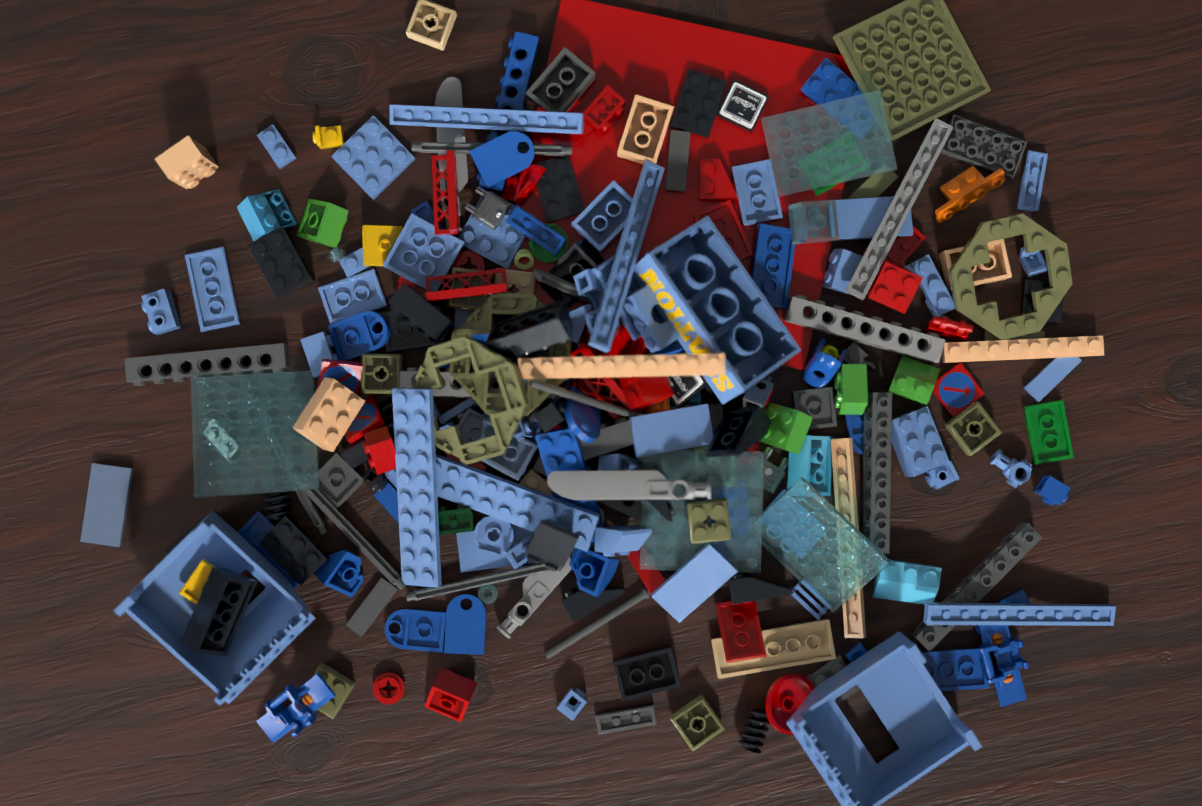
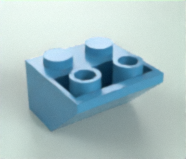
M280 189L248 196L237 206L253 241L282 226L289 229L297 224Z

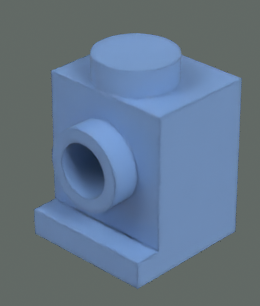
M951 461L927 471V476L925 477L928 485L934 489H939L960 479ZM941 472L945 475L943 480L939 478Z
M571 687L557 704V710L573 721L587 703V698L585 697L587 694L579 687L576 689ZM573 697L577 699L575 704L570 703V699Z

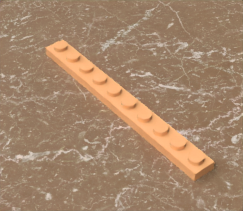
M725 353L518 358V371L521 379L726 374Z
M852 438L831 439L844 637L865 638L866 625Z

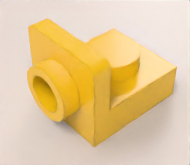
M341 125L330 127L315 126V132L312 133L314 144L317 143L320 149L341 147L344 144Z

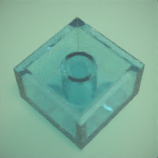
M835 200L799 202L788 205L792 245L826 243L839 240Z

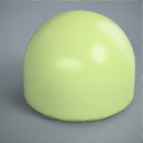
M520 249L514 257V263L519 269H529L534 264V256L530 250ZM521 257H528L530 259L525 265L519 262Z

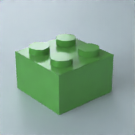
M842 364L840 371H837L834 378V389H838L837 396H835V408H838L839 415H863L868 404L866 364Z
M769 402L765 414L772 422L764 438L759 441L799 455L813 417Z

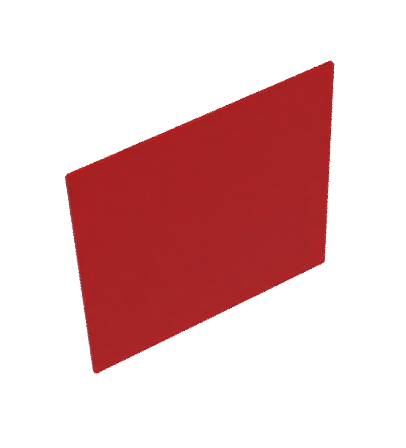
M561 0L546 68L565 47L596 73V79L568 112L582 113L607 85L626 100L625 111L620 117L615 116L611 122L613 124L606 132L602 131L598 134L596 129H594L572 148V155H568L584 208L586 209L613 180L632 199L634 197L643 165L617 157V151L635 95L674 106L656 165L665 169L636 264L649 252L696 223L693 217L694 214L727 201L699 199L700 159H721L734 189L731 167L771 159L783 218L761 224L797 230L789 298L795 297L798 294L807 297V301L814 302V300H820L823 276L826 272L832 244L829 202L830 200H841L845 181L816 197L797 164V161L810 155L812 152L782 128L807 98L800 89L825 58L856 83L842 55L587 0ZM689 69L727 81L718 110L734 79L769 96L752 133L717 116L715 117L709 139L690 133L685 192L665 191L670 131H681L672 128L671 124ZM837 123L815 151L849 133V131ZM532 132L531 140L533 144L555 145L551 138L557 133ZM534 155L531 164L559 156ZM535 184L521 204L516 203V205L546 224L547 220ZM730 199L754 254L757 224L743 226L738 200ZM580 214L550 222V224H556L566 232L569 239V249L576 242L584 239L571 225ZM622 233L600 254L605 261L616 254ZM526 237L520 249L531 251L529 246L530 239ZM753 255L740 260L750 277ZM534 256V264L531 268L526 270L519 269L513 261L509 270L533 273L536 268L540 271L549 272L557 262L543 263ZM521 257L519 262L525 265L530 259L528 257ZM536 279L534 296L543 305L555 302L538 284L539 281ZM513 286L512 289H509V292L515 294L519 293V290L516 286ZM579 299L569 309V312L590 303ZM805 307L803 314L809 318L812 313L811 309ZM773 308L801 348L800 352L783 363L782 366L800 370L804 369L813 329L783 321L786 309Z

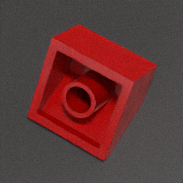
M668 376L618 377L630 411H646L674 395Z
M440 668L425 707L461 722L477 683L470 678L455 674L451 670Z

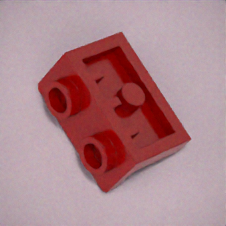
M607 85L583 112L584 119L596 129L598 134L602 131L606 132L613 124L611 122L615 116L620 117L625 111L626 100Z

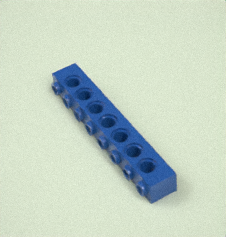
M515 32V36L510 38L509 49H511L510 57L506 56L504 68H507L505 76H501V95L497 94L495 101L497 109L524 110L527 98L526 92L529 89L540 43L539 37ZM519 52L527 54L524 59H518L516 55ZM514 71L522 73L521 77L517 79L511 75ZM510 90L518 92L514 98L507 96ZM492 130L491 133H488L486 142L498 137L499 130ZM480 172L478 173L477 183H479L480 187L494 193H503L507 178L487 188Z

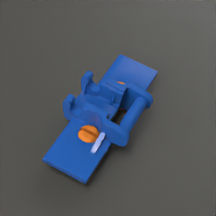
M978 625L983 642L982 646L978 647V652L982 655L987 674L986 682L988 684L994 683L999 706L1003 707L1026 700L1027 697L1019 668L1028 669L1029 664L1028 661L1023 660L1019 648L1024 647L1022 640L1017 638L1011 639L1008 625ZM990 651H993L998 668L996 672L993 669Z
M317 673L298 689L294 685L289 684L273 700H268L265 703L267 713L256 722L273 743L291 729H294L291 736L295 737L301 733L305 726L308 727L315 722L318 717L316 710L331 700L336 694L320 673ZM290 698L292 704L285 707L282 702Z

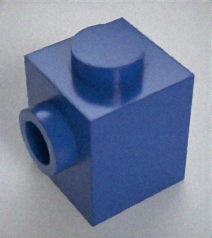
M1043 475L1034 492L1043 497L1042 501L1050 506L1053 504L1061 505L1068 499L1070 487L1049 475Z

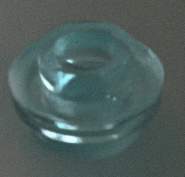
M338 246L329 251L330 256L327 259L335 263L346 257L345 248L340 249Z
M492 584L483 585L479 588L478 597L485 604L493 603L498 597V590ZM486 590L492 592L490 597L485 596L484 592Z

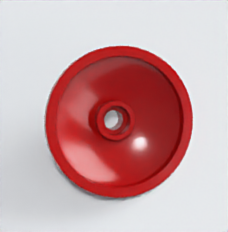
M786 674L779 677L771 685L766 697V714L769 722L777 731L787 735H794L787 722L815 688L809 679L799 674Z

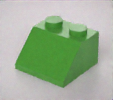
M308 199L296 236L337 248L341 240L343 227L347 222L349 210L329 202Z
M902 355L888 393L927 406L940 369Z

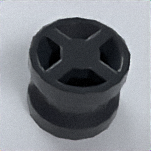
M374 467L364 472L363 482L372 491L379 492L386 487L387 478L383 473L377 475Z

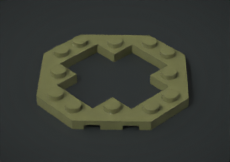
M1022 213L981 222L977 232L968 241L961 252V256L949 270L955 310L1000 340L1041 331L1073 284L1067 244ZM1023 234L1025 253L1045 250L1050 287L1031 291L1034 311L999 319L996 301L977 304L971 267L990 262L987 242Z
M492 294L487 299L488 301L480 308H477L462 326L457 327L452 332L451 341L464 336H469L473 339V335H489L494 324V315H519L544 305L533 294ZM570 335V338L565 343L550 345L549 357H571L572 335ZM471 357L450 363L449 373L486 414L492 415L507 410L503 395L490 393L491 375L485 373L476 376V373H471ZM567 378L536 380L559 387ZM528 379L526 396L529 404L524 412L525 416H528L551 394L530 387L531 379Z
M469 336L428 348L425 361L419 368L413 388L437 389L445 386L438 366L471 357L476 376L495 371L507 410L490 415L496 435L465 444L463 443L458 425L440 429L434 413L436 447L448 454H453L466 465L506 453L529 404L516 363Z

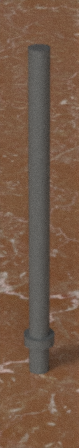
M531 379L530 387L628 418L645 415L642 414V411H630L629 409L536 379Z
M642 588L640 593L544 652L546 657L550 659L645 598L649 599L651 594L648 589Z

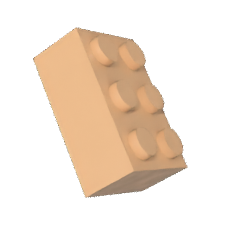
M635 95L617 151V157L642 165L646 160L656 164L674 106Z
M190 136L185 137L155 158L168 179L185 189L196 187L199 184V180L204 177H210L215 173V169L219 167L207 149Z
M1004 239L987 242L990 262L971 267L974 286L1002 281L1012 277ZM964 247L939 253L948 292L952 291L949 270L961 256Z
M324 378L294 424L293 429L323 450L333 452L365 401L337 380Z

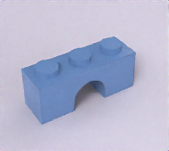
M929 254L906 266L907 270L923 277L920 287L925 294L926 300L924 302L932 317H939L955 309L954 301Z
M586 269L573 276L578 295L588 297L593 305V311L585 314L589 333L591 334L604 291L594 276L592 269Z
M646 285L626 296L624 308L631 316L635 328L643 337L646 347L653 353L662 350L678 339L679 336L670 320L659 324L653 320L651 310L659 301L650 285Z

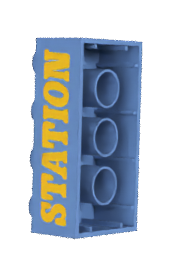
M706 216L652 250L635 265L634 278L641 287L650 285L659 301L654 307L664 321L670 320L679 336L677 340L687 354L725 353V375H702L722 404L746 391L801 351V348L709 216Z

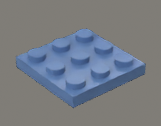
M374 115L331 156L373 200L416 159Z
M483 196L479 198L475 206L477 209L484 200ZM511 204L508 212L495 230L475 219L474 214L471 213L458 239L465 243L463 246L509 270L526 236L505 222L515 208V205Z
M411 213L382 266L426 290L425 277L447 275L465 243L450 234L435 235L434 225ZM439 280L430 281L431 292L439 291L442 285Z

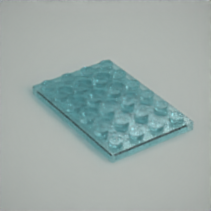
M881 90L761 118L778 197L897 170Z
M803 477L793 484L746 529L832 613L890 564V560Z

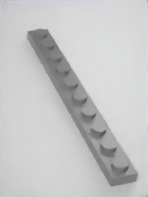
M937 118L933 121L845 290L846 292L861 300L865 298L953 126Z

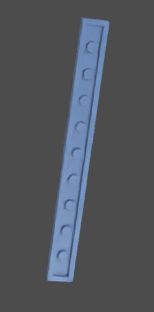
M390 104V125L583 134L584 113Z
M647 160L642 167L588 345L605 352L610 351L665 169Z
M925 603L923 623L926 625L1114 626L1116 606L1113 604Z

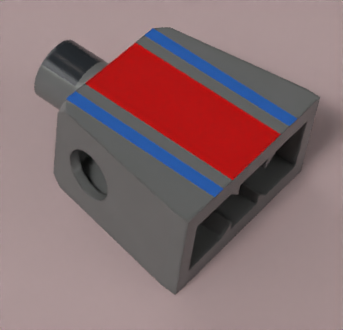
M766 375L748 388L743 397V407L756 406L755 404H757L764 412L766 411L773 395L774 380L771 376Z

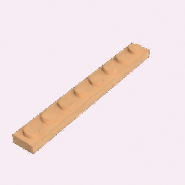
M1103 336L949 342L944 343L942 350L943 363L1104 356Z

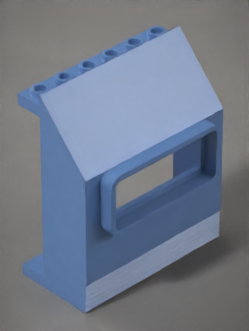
M213 510L114 610L119 616L124 612L130 615L217 694L214 701L219 706L224 701L230 704L315 619L289 580ZM202 559H205L217 568L228 569L239 574L247 569L266 587L247 606L226 656L194 653L181 643L196 604L180 595L179 592Z
M897 632L816 686L787 722V725L841 806H879L968 745L975 751L982 747L972 730L957 717L923 665L926 663V660L917 646L901 632ZM855 685L859 686L899 747L878 763L874 761L835 702L837 697Z

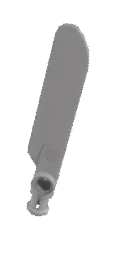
M449 77L441 84L436 95L435 106L463 108L462 86L459 79ZM436 127L437 142L466 143L465 128ZM455 153L458 215L461 216L459 192L468 182L467 154ZM446 160L439 161V171L443 173L447 168ZM442 178L440 185L441 191L444 192L448 186L447 181ZM444 197L441 199L443 212L448 208L446 205L448 200ZM445 217V229H449V220ZM459 221V233H460V232H462V228L460 227V221Z
M655 470L554 471L547 478L548 486L555 493L572 500L693 499L694 497H707V499H711V480H707V482H694L693 480L668 481L659 471ZM677 484H682L685 487V493L681 496L674 493V486Z
M599 507L601 518L604 524V511ZM591 542L589 548H591L595 542ZM575 547L561 571L533 574L524 580L523 597L509 611L508 617L504 622L496 626L504 636L510 639L512 632L518 626L523 625L570 572L571 566L569 563ZM518 606H527L528 614L525 616L519 615L517 612ZM511 622H513V623L511 624V626H510L508 629H506V627H507Z

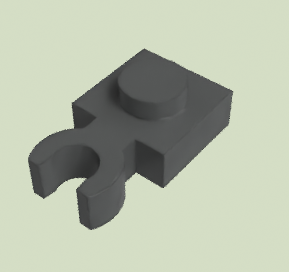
M852 342L845 349L847 352L843 361L846 364H866L872 370L875 369L873 363L864 360L868 355L855 342Z

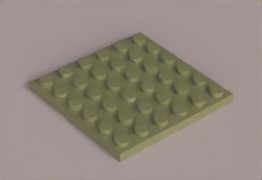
M906 0L833 37L888 143L991 91L944 0Z

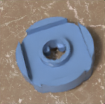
M492 516L484 517L474 530L476 545L483 553L488 555L504 553V551L510 548L514 540L512 524ZM495 529L497 534H500V537L492 541L488 533L493 532Z

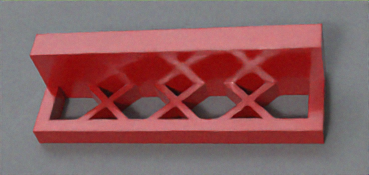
M454 150L446 151V155H432L435 235L459 234L456 154ZM446 160L447 168L442 173L437 169L436 161ZM442 178L447 181L448 186L444 192L437 188V183ZM443 197L448 200V208L444 212L438 207V203ZM446 217L449 220V229L439 230V222Z
M505 268L425 277L427 291L425 296L428 302L508 293ZM502 273L503 284L493 285L488 281L493 274ZM488 274H490L487 278H484V277L482 276V275H488ZM473 276H480L485 280L479 287H473L469 284ZM454 278H459L464 282L460 289H452L449 286ZM449 279L447 283L442 280ZM439 280L444 284L440 291L431 292L430 281Z
M584 340L577 344L578 348L571 352V357L576 356L579 352L584 357L596 356ZM597 377V381L581 378L598 400L605 401L604 399H607L609 403L612 400L621 401L624 405L623 408L629 409L621 385L614 377H601L604 382L600 381V377ZM599 385H608L610 396L600 395L598 392ZM609 412L615 420L621 416L619 414Z

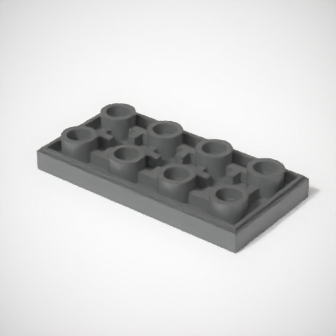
M953 114L949 122L953 129L940 153L992 173L1002 168L1006 178L1014 179L1027 141Z

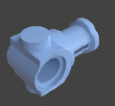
M998 449L990 458L989 463L991 465L995 464L1003 470L1002 474L1007 478L1006 482L1012 487L1017 488L1018 485L1028 481L1031 476L1032 464L1025 459H1021L1020 462L1015 458L1010 459L1002 453L1001 449ZM1018 468L1022 470V476L1019 479L1015 475Z

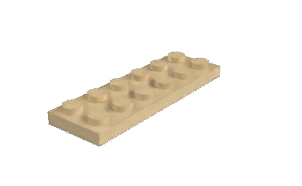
M828 618L761 630L766 650V657L726 663L722 638H711L718 679L836 659Z

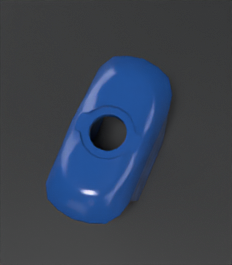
M823 338L815 347L802 373L803 380L814 388H822L829 383L841 367L847 352L843 349L837 359L821 352L825 343ZM814 371H821L825 376L819 377Z

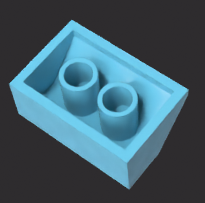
M806 435L800 454L789 452L787 495H831V439L833 437Z
M877 558L878 564L875 571L872 597L924 605L925 603H933L939 589L942 568L934 565Z

